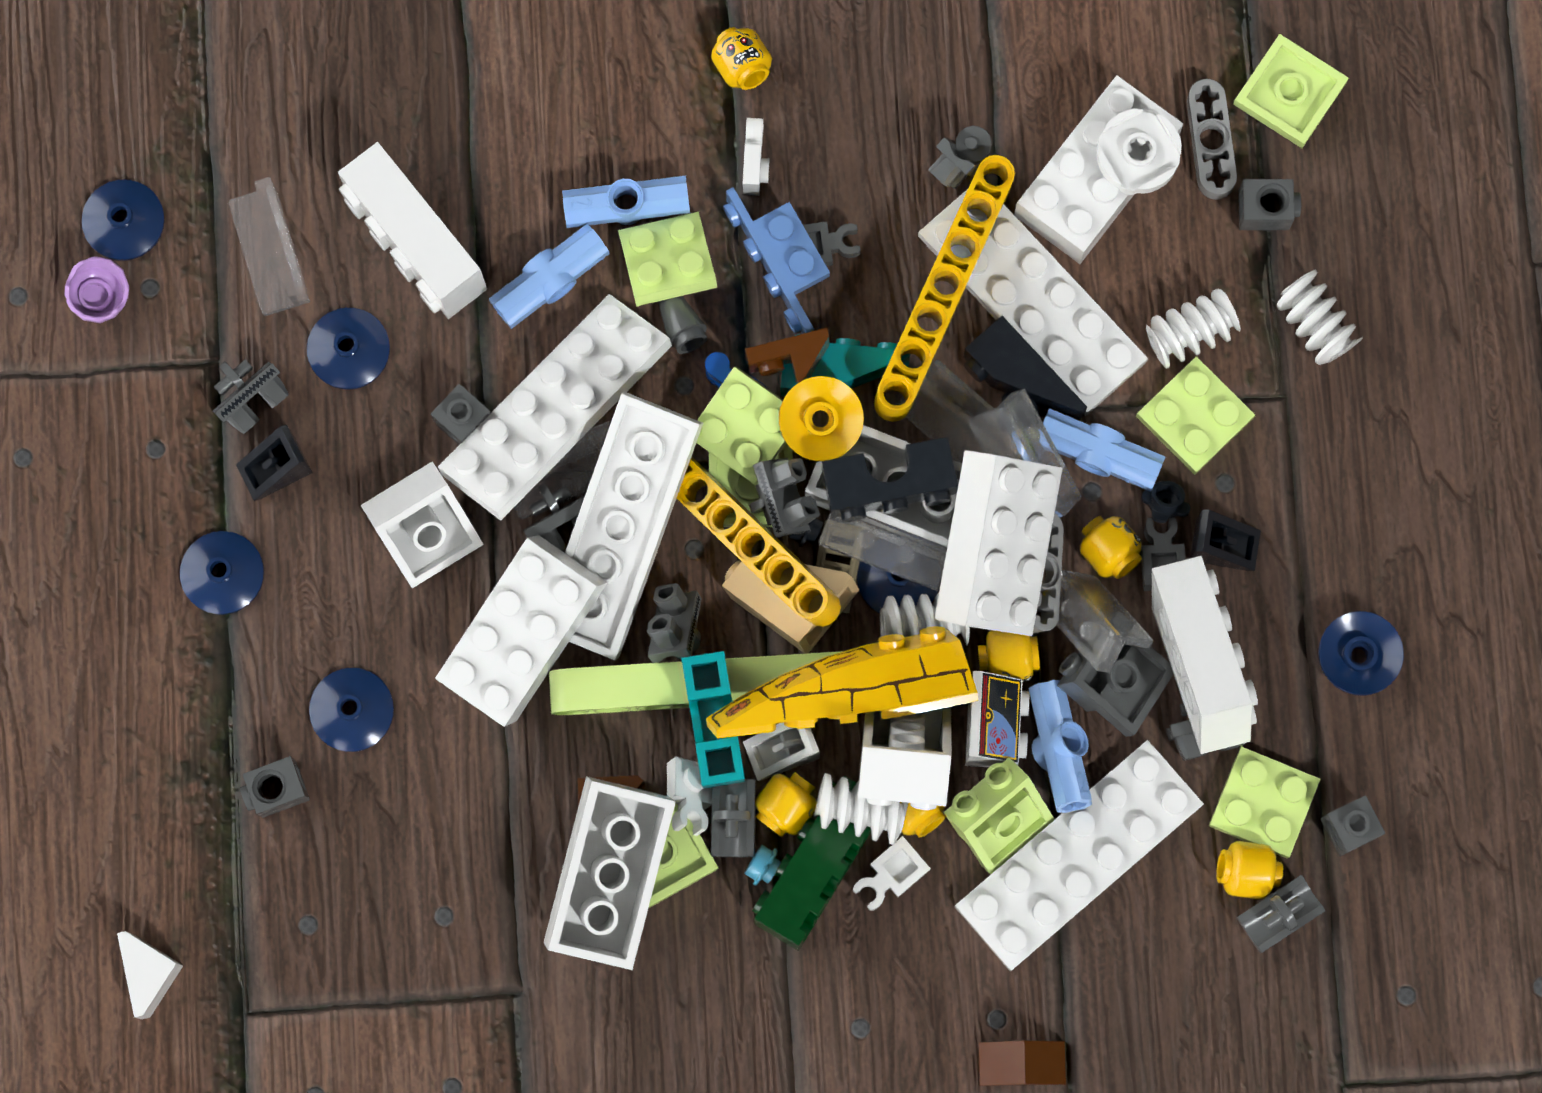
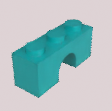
M724 651L681 658L703 789L745 782L738 736L717 739L706 723L708 716L732 702Z

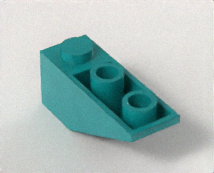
M836 339V343H829V347L811 377H831L844 382L851 389L884 375L897 343L880 342L877 344V347L861 346V342L856 339ZM910 354L901 356V361L907 367L909 366ZM791 363L784 365L785 369L782 371L781 397H785L789 390L796 385Z

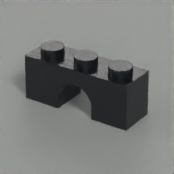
M948 437L907 444L905 447L907 471L900 479L893 482H882L875 479L867 469L864 453L822 461L821 470L831 519L841 517L842 522H853L866 518V512L883 509L884 514H893L909 509L908 503L925 500L926 506H933L949 502L951 500L950 495L957 493L958 483Z

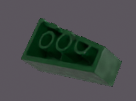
M843 776L848 779L849 791H852L856 782ZM832 781V787H835L837 783ZM820 815L816 820L809 818L797 836V839L802 841L794 856L786 854L775 873L779 880L771 892L764 890L754 906L752 912L757 914L754 918L755 925L799 951L870 835L871 827L867 826L861 836L856 837L854 823L850 822L845 831L839 833L837 819H833L827 829H822Z

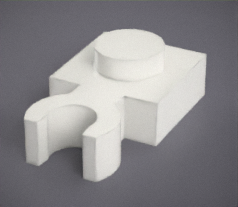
M747 118L743 195L760 196V183H768L770 159L762 158L763 119Z
M674 757L667 763V796L676 801L675 804H678V811L672 817V827L674 831H680L687 825L688 818L693 824V835L698 836L708 827V817L704 810L712 805V787L703 789L698 762Z
M902 836L894 845L889 847L870 864L877 875L874 878L866 877L860 879L854 885L852 891L857 894L864 887L873 888L876 892V898L867 906L870 911H873L883 903L885 892L889 888L899 897L930 871L931 868Z

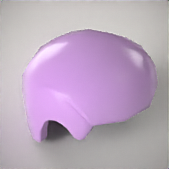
M94 256L80 261L73 266L65 284L64 296L70 310L83 321L102 323L116 317L123 309L129 295V284L124 270L114 261Z

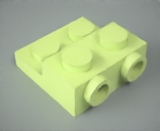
M1009 757L1002 763L991 765L985 773V778L971 790L958 793L953 799L952 806L944 812L957 834L968 844L981 866L990 875L1055 820L1029 776Z

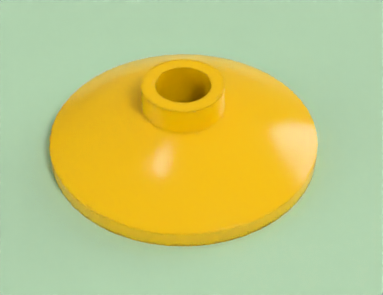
M816 376L797 383L786 394L780 406L779 427L785 442L795 453L809 460L826 461L843 456L856 444L863 429L864 414L859 398L848 385L835 378ZM821 410L827 414L828 422L825 426L817 427L814 425L812 416L816 411Z

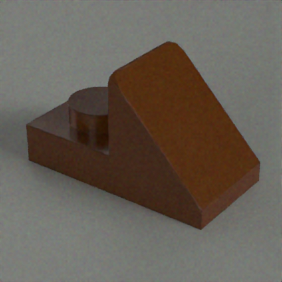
M823 328L745 348L750 374L759 372L760 376L777 374L785 369L784 365L791 363L796 384L811 378L829 347L828 329Z

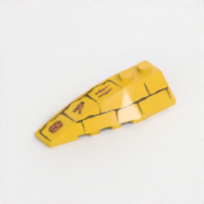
M931 626L921 629L918 635L908 637L900 634L885 635L880 637L877 643L833 654L784 673L745 693L706 718L707 727L718 739L774 732L776 730V723L784 722V725L787 727L803 729L815 727L818 718L840 719V724L858 722L857 715L860 713L881 711V718L888 719L979 700L960 640L944 627Z

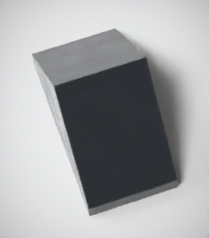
M287 425L276 429L236 464L254 501L260 500L313 473L295 436Z
M1202 510L1196 520L1190 558L1202 556L1204 564L1255 571L1261 530L1214 511Z

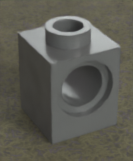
M1243 179L1238 190L1239 230H1289L1294 217H1300L1301 194L1300 192H1294L1293 179ZM1266 197L1274 198L1280 204L1281 210L1274 213L1268 212L1263 209L1260 200Z
M458 384L435 408L431 416L435 424L460 445L491 412L462 385Z
M291 756L242 774L246 785L240 787V792L248 811L255 809L256 814L262 818L310 800L297 761ZM271 778L281 779L283 784L281 794L272 800L265 799L262 793L264 783Z
M1366 795L1321 818L1340 857L1386 834Z

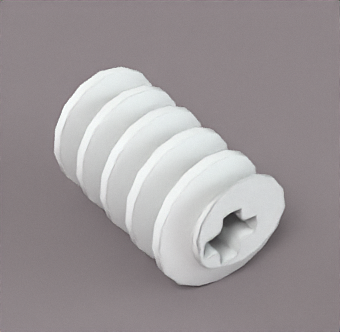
M1315 269L1285 288L1280 294L1283 296L1278 301L1276 307L1280 311L1292 308L1286 317V321L1288 324L1302 322L1295 334L1299 338L1312 335L1305 348L1307 351L1321 349L1315 358V362L1321 365L1342 356L1358 344L1363 337L1355 340L1349 338L1356 328L1355 324L1341 327L1339 323L1347 314L1345 310L1331 313L1330 309L1337 299L1334 296L1322 300L1320 296L1327 288V285L1323 283L1312 286L1311 282L1318 273Z
M1216 289L1211 293V300L1206 296H1199L1196 300V307L1190 302L1183 303L1181 314L1176 309H1169L1166 312V321L1161 316H1153L1151 328L1146 325V332L1154 353L1161 364L1167 369L1170 367L1169 354L1173 353L1183 362L1185 361V347L1188 346L1197 356L1200 354L1199 341L1204 340L1213 349L1216 346L1215 334L1219 333L1226 342L1231 341L1230 328L1234 327L1239 332L1241 328L1229 298L1221 289Z
M939 593L936 595L933 606L927 594L920 595L917 606H915L910 595H904L900 607H898L893 596H887L884 606L880 610L881 637L890 634H900L908 637L920 634L919 631L923 628L940 626L948 629L956 637L957 634H962L966 646H968L970 627L935 619Z
M825 773L815 809V816L820 815L822 829H827L831 821L837 819L838 832L843 833L851 822L854 823L856 837H860L868 826L871 827L872 840L877 841L883 830L888 831L889 844L894 845L903 828L908 802L900 803L893 801L891 805L887 806L870 804L866 801L867 798H858L859 781L852 791H849L847 778L841 777L836 786L832 787L831 775Z

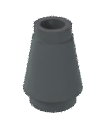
M683 296L657 302L666 335L671 341V347L676 348L679 354H685L705 344L707 341L705 334L707 327Z

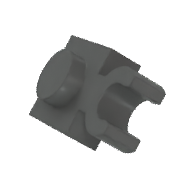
M827 222L803 225L826 266H833L832 254L838 253L845 258H854L860 255V246L849 247L842 241L847 235L857 234L856 224H844L833 233H829Z
M1174 517L1169 518L1168 531L1165 533L1157 532L1153 527V519L1147 518L1144 535L1146 540L1152 545H1142L1141 549L1143 591H1152V568L1185 560L1184 544L1172 545L1178 529L1177 521Z

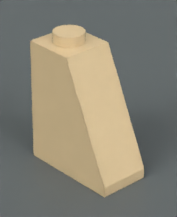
M742 561L735 562L725 575V582L722 587L729 597L804 654L812 650L833 624L832 622L830 625L823 627L815 626L797 615ZM805 564L837 595L841 605L840 615L859 591L854 579L846 572ZM793 567L783 571L780 577L781 585L791 581L794 574ZM822 594L812 598L809 604L810 613L816 612L822 606Z

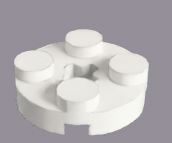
M1136 108L1125 110L1107 122L1098 140L1097 162L1102 174L1112 185L1118 187L1126 195L1145 194L1160 189L1172 179L1179 166L1182 147L1179 133L1172 122L1159 113L1155 115L1151 112H1143L1144 109ZM1137 142L1139 146L1147 144L1150 150L1146 153V160L1140 161L1138 158L1133 159L1130 157L1129 153L1132 151L1131 143Z

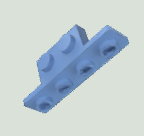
M734 187L726 190L727 204L723 206L725 214L734 228L740 225L748 238L743 241V244L752 261L756 263L760 260L768 274L763 276V279L771 295L774 298L781 296L788 308L783 314L794 334L799 331L802 334L814 331L810 320L795 295L830 277V272L792 205L788 202L753 221Z

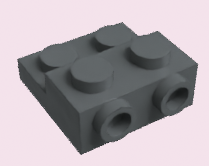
M1117 616L1099 621L1094 620L1086 626L1080 636L1081 640L1085 643L1078 654L1076 652L1070 654L1060 665L1059 672L1063 677L1057 686L1085 711L1096 710L1125 737L1134 736L1173 676L1171 664Z

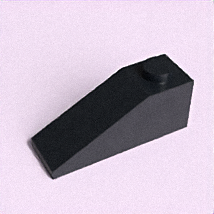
M1003 315L965 348L963 358L966 362L964 367L977 382L980 383L985 380L991 388L1004 393L1013 392L1016 397L1026 395L1033 399L1038 406L1048 410L1050 408L1073 417L1078 421L1085 415L1087 406Z

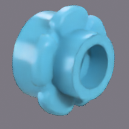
M763 845L760 846L755 857L752 858L744 872L745 875L754 880L753 885H758L761 880L766 883L771 881L781 861L775 858L778 852L777 849L774 848L771 851Z

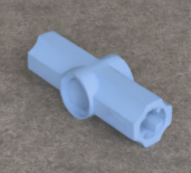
M686 176L637 182L623 178L615 181L612 185L562 191L567 228L581 227L586 224L598 225L614 222L622 225H632L640 219L690 213ZM625 194L632 195L637 199L635 206L627 210L615 205L617 199Z
M586 224L553 250L549 248L534 256L522 269L523 273L490 297L489 301L503 321L512 329L543 304L554 303L566 295L575 286L576 279L598 262L605 259L610 254L609 250L594 229Z
M1050 408L1035 441L1037 445L1074 459L1075 464L1088 472L1103 477L1112 475L1150 492L1165 460V456L1125 440L1123 434L1110 427L1098 423L1088 425Z
M1051 680L1037 683L1028 688L1039 734L1033 740L1032 753L1038 765L1048 772L1056 811L1068 813L1082 810L1092 805V798L1082 761V756L1088 751L1089 743L1083 728L1076 722H1073L1067 694L1057 686L1060 680Z

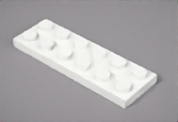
M967 190L918 232V237L936 256H938ZM1003 204L966 288L995 320L999 319L1002 315L1083 401L1087 406L1085 416H1087L1147 362L1148 358ZM972 209L967 212L974 221L983 222L987 220V216L981 210ZM955 245L951 247V251L957 257L968 258L971 256V252L965 246Z
M608 294L438 466L441 475L501 521L618 402L621 393L627 392L672 346L670 338Z
M627 392L621 393L565 554L606 581L607 585L569 642L613 660L619 658L703 426L702 422Z
M1148 740L1090 789L1092 805L1082 810L1062 813L954 906L1010 972L1204 805Z

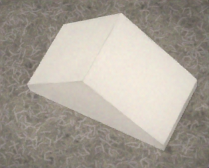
M783 722L776 725L774 732L760 733L743 741L757 781L819 759L820 751L811 728H791L785 726Z
M127 931L117 933L134 1018H150L183 965Z

